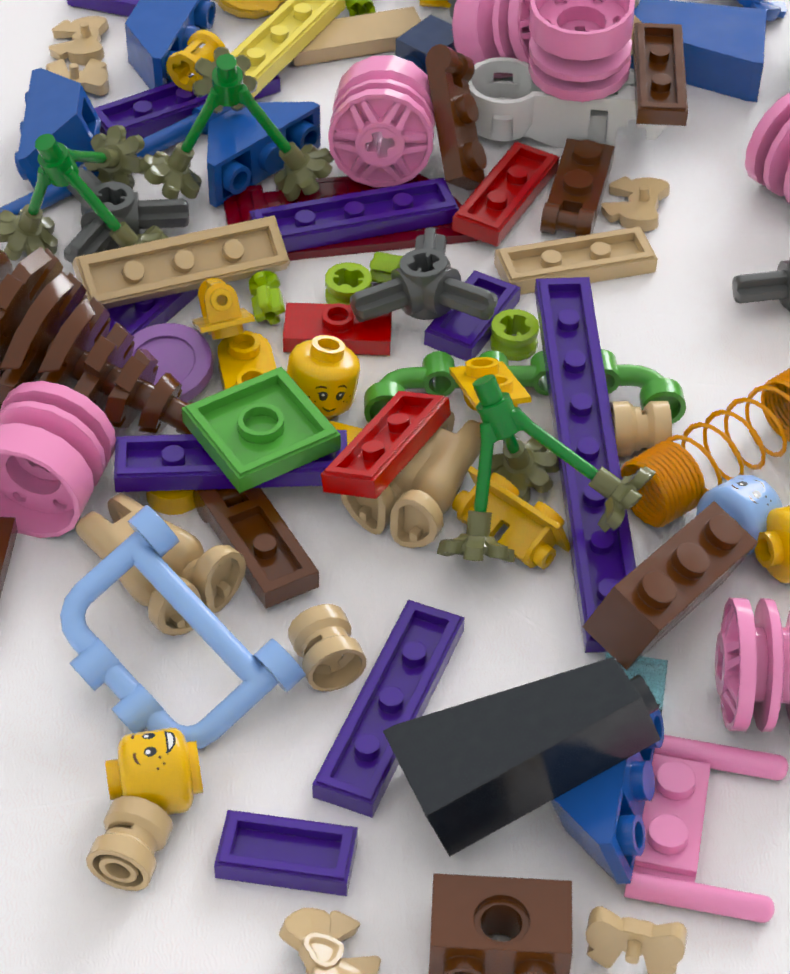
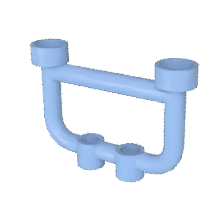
M145 505L127 521L135 532L79 580L64 599L60 613L62 632L70 646L79 654L69 664L94 691L103 683L112 690L120 701L111 710L132 733L143 732L145 729L152 731L177 728L184 734L186 742L196 741L197 749H203L219 739L277 684L285 692H288L306 674L293 657L273 638L254 655L245 648L162 559L179 542V539L163 519L151 507ZM133 566L143 574L243 681L195 725L185 726L174 721L86 624L85 614L91 603Z

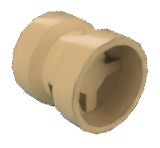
M629 401L610 402L618 457H630L634 451H641V448H644V451L672 436V417L668 401H649L643 410L640 407H634Z
M321 604L308 608L301 612L288 628V638L294 651L299 657L304 658L302 669L306 674L308 683L313 689L319 691H334L344 688L359 678L366 668V657L360 644L356 639L350 637L351 625L341 607L334 604Z
M121 796L112 802L104 819L106 832L95 839L86 862L92 874L102 882L126 891H139L146 888L150 883L157 866L154 854L162 850L166 845L173 829V822L168 813L157 804L135 796Z

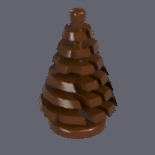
M39 247L22 259L14 271L7 254L0 249V409L8 393L20 384L46 381L65 385L87 396L104 411L113 427L129 428L130 424L141 412L138 423L140 428L138 431L160 434L168 424L176 428V432L179 434H192L183 423L182 407L193 402L187 403L180 399L182 384L171 373H165L154 385L159 367L157 365L158 360L147 349H138L135 355L132 356L135 344L133 339L135 337L118 322L114 324L109 332L111 323L110 313L96 298L92 297L89 302L88 296L85 294L87 290L71 272L67 276L62 271L63 266L48 248L44 250L42 247Z

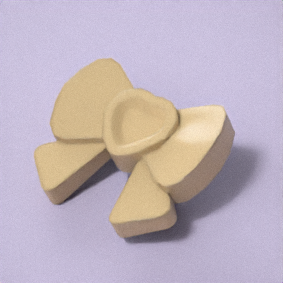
M88 16L72 22L69 20L62 21L52 28L54 38H72L73 40L49 46L50 55L56 60L69 58L71 63L86 66L91 58L102 61L105 56L100 43L101 35L109 29L107 19L101 16Z
M94 58L89 59L83 71L79 70V66L76 63L70 64L68 71L63 59L46 65V70L81 83L85 92L103 96L109 91L107 64Z
M622 177L609 184V194L628 197V202L602 203V215L609 222H615L620 219V224L624 228L641 226L643 232L655 230L659 224L657 212L659 201L669 196L670 184L662 179L651 177L635 178L633 180L629 177Z
M596 906L591 910L586 929L587 955L605 968H611L622 951L626 952L625 961L630 964L639 963L640 955H644L648 974H675L677 963L682 960L685 954L687 929L684 924L679 922L655 925L646 920L631 917L621 918L603 906Z
M302 908L293 912L285 919L279 936L299 952L307 974H378L381 962L379 956L342 958L344 946L341 942L356 934L360 926L359 921L336 910L331 911L329 914L325 910L316 908Z

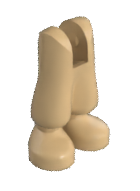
M451 411L449 418L377 499L341 495L342 503L350 515L364 529L373 534H381L390 523L393 540L400 546L409 548L424 547L433 542L440 534L444 525L443 514L451 507L468 472L467 470L480 454L481 423L475 420H468L457 433H453L455 417Z
M119 493L108 501V510L114 524L97 512L91 511L76 523L75 530L85 544L103 560L135 532L127 521L144 506L125 494ZM163 519L175 533L179 542L162 559L213 613L221 611L234 596L245 576L246 561L244 556L230 545H216L204 552L200 541L194 535ZM135 566L119 578L130 595L138 603L148 607L149 619L159 631L175 636L194 630Z

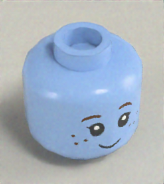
M738 475L705 492L697 504L696 516L715 501L758 542L759 533L765 532L767 529V516L769 512L775 508L782 507V503L777 492L765 480L754 475ZM755 547L750 551L749 554L755 552Z

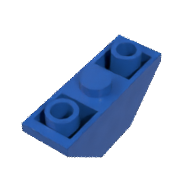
M139 0L125 22L128 62L149 89L173 82L167 72L166 62L173 53L184 50L188 46L187 42L193 33L198 30L211 29L216 14V6L213 1Z
M43 68L32 70L29 91L25 93L26 109L24 120L20 122L21 138L19 150L15 153V164L19 175L23 180H29L33 188H35L37 182V173L40 166L37 160L39 152L35 147V141L39 136L51 134L57 142L64 144L71 150L95 151L90 142L96 134L100 133L101 120L81 83ZM75 162V163L77 164L78 167H80L84 162Z
M257 102L288 142H294L300 150L307 144H313L316 148L321 147L319 104L315 102ZM246 107L240 111L231 109L208 123L207 173L209 204L216 208L224 204V201L233 195L242 193L247 186L256 185L285 168V162L279 156L280 149Z
M659 710L651 713L650 717L659 734L660 741L551 800L565 831L617 884H631L635 857L641 856L645 849L646 837L642 817L645 801H651L655 792V776L652 767L655 748H661L664 741V723Z

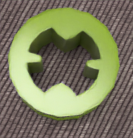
M343 262L334 265L325 274V301L327 304H350V297L355 292L371 287V273L366 267L353 262Z
M508 309L494 316L491 322L492 335L490 337L492 351L502 352L509 361L525 360L535 354L538 348L539 322L534 315L519 309Z

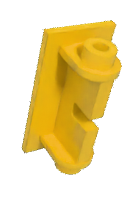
M208 278L199 286L198 299L203 317L192 319V322L200 333L207 332L208 335L212 336L213 340L228 338L244 333L242 324L255 321L254 315L246 309L240 308L236 291L223 280Z
M477 357L467 360L465 366L449 368V373L463 391L464 400L472 410L477 411L476 406L480 402L472 384L480 377L489 374L495 375L501 391L509 393L515 407H518V404L531 402L529 393L503 361H498L491 357Z
M472 466L467 471L475 486L470 492L466 490L459 492L452 503V509L457 512V519L466 525L468 511L474 510L478 470ZM493 472L490 477L486 511L492 513L490 536L494 537L503 524H505L509 528L497 542L508 546V549H513L515 557L529 568L539 566L542 569H546L556 556V549L553 548L555 544L567 552L570 551V542L563 529L564 519L543 502L538 501L534 506L530 505L518 497L520 495L519 490L509 480Z

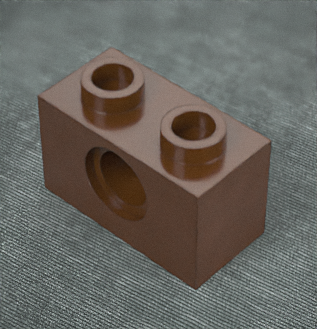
M433 873L429 974H570L573 954L572 881ZM502 934L510 937L512 940L496 941L488 936Z

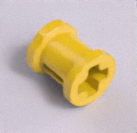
M198 30L193 33L187 42L188 46L184 50L173 53L166 62L168 74L173 82L183 90L193 91V83L203 79V76L194 69L198 59L205 58L213 62L214 50L219 47H225L217 35L207 30ZM202 43H205L202 48L199 47Z

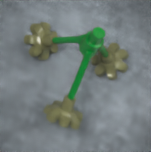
M219 47L214 50L213 62L200 58L195 64V71L203 76V79L193 83V93L197 97L208 96L184 142L176 145L171 156L165 152L156 151L153 156L146 154L139 162V168L141 171L146 172L144 177L149 183L153 185L164 184L162 187V195L164 197L177 199L181 191L189 199L197 198L202 180L199 175L190 169L191 160L195 155L193 147L212 113H220L224 107H231L234 111H240L246 107L280 149L279 156L285 162V169L275 175L274 182L277 188L282 190L287 201L296 200L300 195L301 189L304 195H310L318 191L320 187L315 179L326 178L330 175L333 169L330 163L334 159L327 148L318 150L313 144H307L300 150L294 142H288L251 95L257 89V80L252 76L245 75V72L251 66L250 59L243 54L235 58L230 54L228 48Z
M114 125L109 127L107 136L99 133L91 139L90 143L95 151H82L67 148L64 144L57 142L51 134L39 136L35 141V147L39 152L37 160L40 166L30 203L25 205L18 215L8 210L0 213V242H8L4 249L8 258L16 261L21 257L23 251L28 256L39 247H42L44 250L48 248L53 254L57 252L58 239L52 235L55 223L50 217H43L41 209L47 187L50 184L56 187L68 185L73 187L111 229L109 235L120 248L169 238L156 225L151 226L143 234L136 235L125 221L119 222L78 175L79 168L75 162H85L87 170L99 172L98 179L102 183L121 182L133 188L135 181L131 174L143 175L146 173L139 168V162L143 157H137V153L142 151L145 146L143 138L140 135H134L125 139V127Z
M485 375L473 382L472 385L480 401L476 409L482 420L480 424L481 446L474 510L468 511L466 533H462L454 539L441 540L437 554L443 556L463 555V559L469 561H483L485 554L490 558H497L510 563L515 562L514 550L508 549V546L501 545L493 536H490L492 513L486 511L491 474L496 472L509 480L519 490L520 495L518 497L528 503L531 496L530 488L533 487L539 493H546L553 487L554 482L547 473L559 471L558 457L591 481L588 485L606 498V509L597 525L605 533L610 528L615 531L625 517V510L636 505L643 496L637 491L655 475L656 471L646 466L640 467L633 475L624 476L620 480L603 466L597 470L589 462L534 423L519 407H515L509 393L501 391L495 375ZM524 431L532 438L525 445L523 441L515 436L517 432ZM503 440V453L493 455L494 443Z

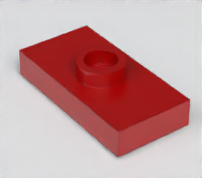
M286 302L283 352L291 353L296 345L306 340H313L314 337L320 335H329L343 341L345 346L351 349L355 355L390 356L392 312L360 322L353 314L351 304Z

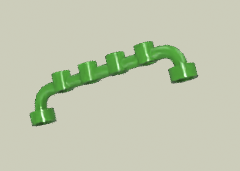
M601 349L608 394L614 392L619 386L642 388L639 394L641 410L644 409L649 401H668L671 409L672 424L683 417L686 411V402L683 389L677 381L665 378L656 370L645 366L617 364L616 357L611 351ZM543 350L537 352L531 358L530 365L509 366L508 358L499 351H487L479 356L503 361L523 387H534L537 393L549 396ZM442 351L429 353L423 359L422 367L397 369L386 374L378 383L370 386L364 394V416L366 421L369 423L398 391L425 389L428 394L447 396L455 388H460L449 373L450 367H458L455 366L452 356Z

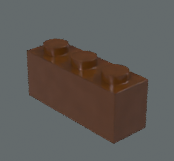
M713 501L618 582L582 627L628 670L722 585L758 542L734 518Z

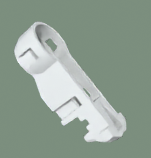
M495 57L475 64L474 75L469 81L470 94L475 99L479 113L478 120L475 122L477 134L489 140L513 141L522 137H530L556 148H564L566 140L569 138L592 140L600 144L614 146L618 127H627L628 120H636L634 71L631 70L628 80L619 91L603 99L585 102L562 100L546 94L533 83L528 70V63L515 58ZM494 73L513 74V82L493 81ZM637 124V128H646V140H656L663 132V128L669 126Z

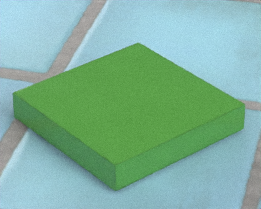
M282 366L182 407L183 423L239 493L341 449V434Z

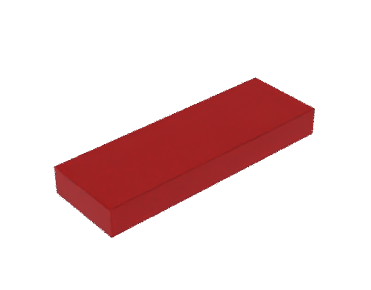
M515 142L453 215L451 230L498 247L556 174L560 157L520 142Z
M398 391L321 473L323 492L377 499L451 415L449 397Z

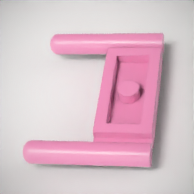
M664 735L662 747L655 748L652 761L655 776L654 796L651 801H645L642 817L646 837L645 849L641 856L635 857L631 884H626L624 897L760 923L770 921L775 910L774 903L770 897L695 883L710 769L780 781L785 778L788 772L786 758L777 754Z

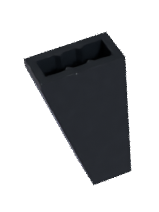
M615 657L395 724L383 731L421 808L449 857L661 740L650 717L651 713L659 710V706L650 688L640 674L629 679Z

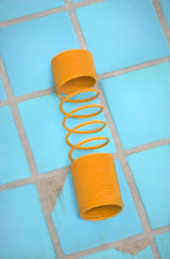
M790 368L771 378L763 386L755 387L748 394L747 398L734 399L727 406L726 410L712 412L706 418L705 423L690 424L684 431L683 436H670L665 441H661L659 444L626 461L621 467L622 478L633 475L640 467L646 466L656 471L655 475L637 491L643 496L631 508L634 514L644 523L658 528L664 527L666 524L673 522L697 507L698 502L708 489L705 487L704 476L698 463L690 452L686 450V441L699 448L708 458L715 470L718 485L722 484V477L726 480L734 478L726 475L712 457L707 442L708 429L721 435L730 446L740 466V473L738 475H744V465L753 470L761 469L765 465L766 453L773 457H782L786 452L787 441L790 442ZM758 392H761V403L752 399ZM746 402V420L731 412L737 404ZM750 403L763 410L767 422L782 437L783 446L779 452L768 450L763 445L757 431L752 427L749 415ZM725 415V433L709 424L716 416ZM729 416L741 421L749 429L752 438L761 451V461L758 464L752 465L741 456L729 433ZM703 427L704 447L692 438L687 437L693 429ZM682 440L681 445L673 441Z

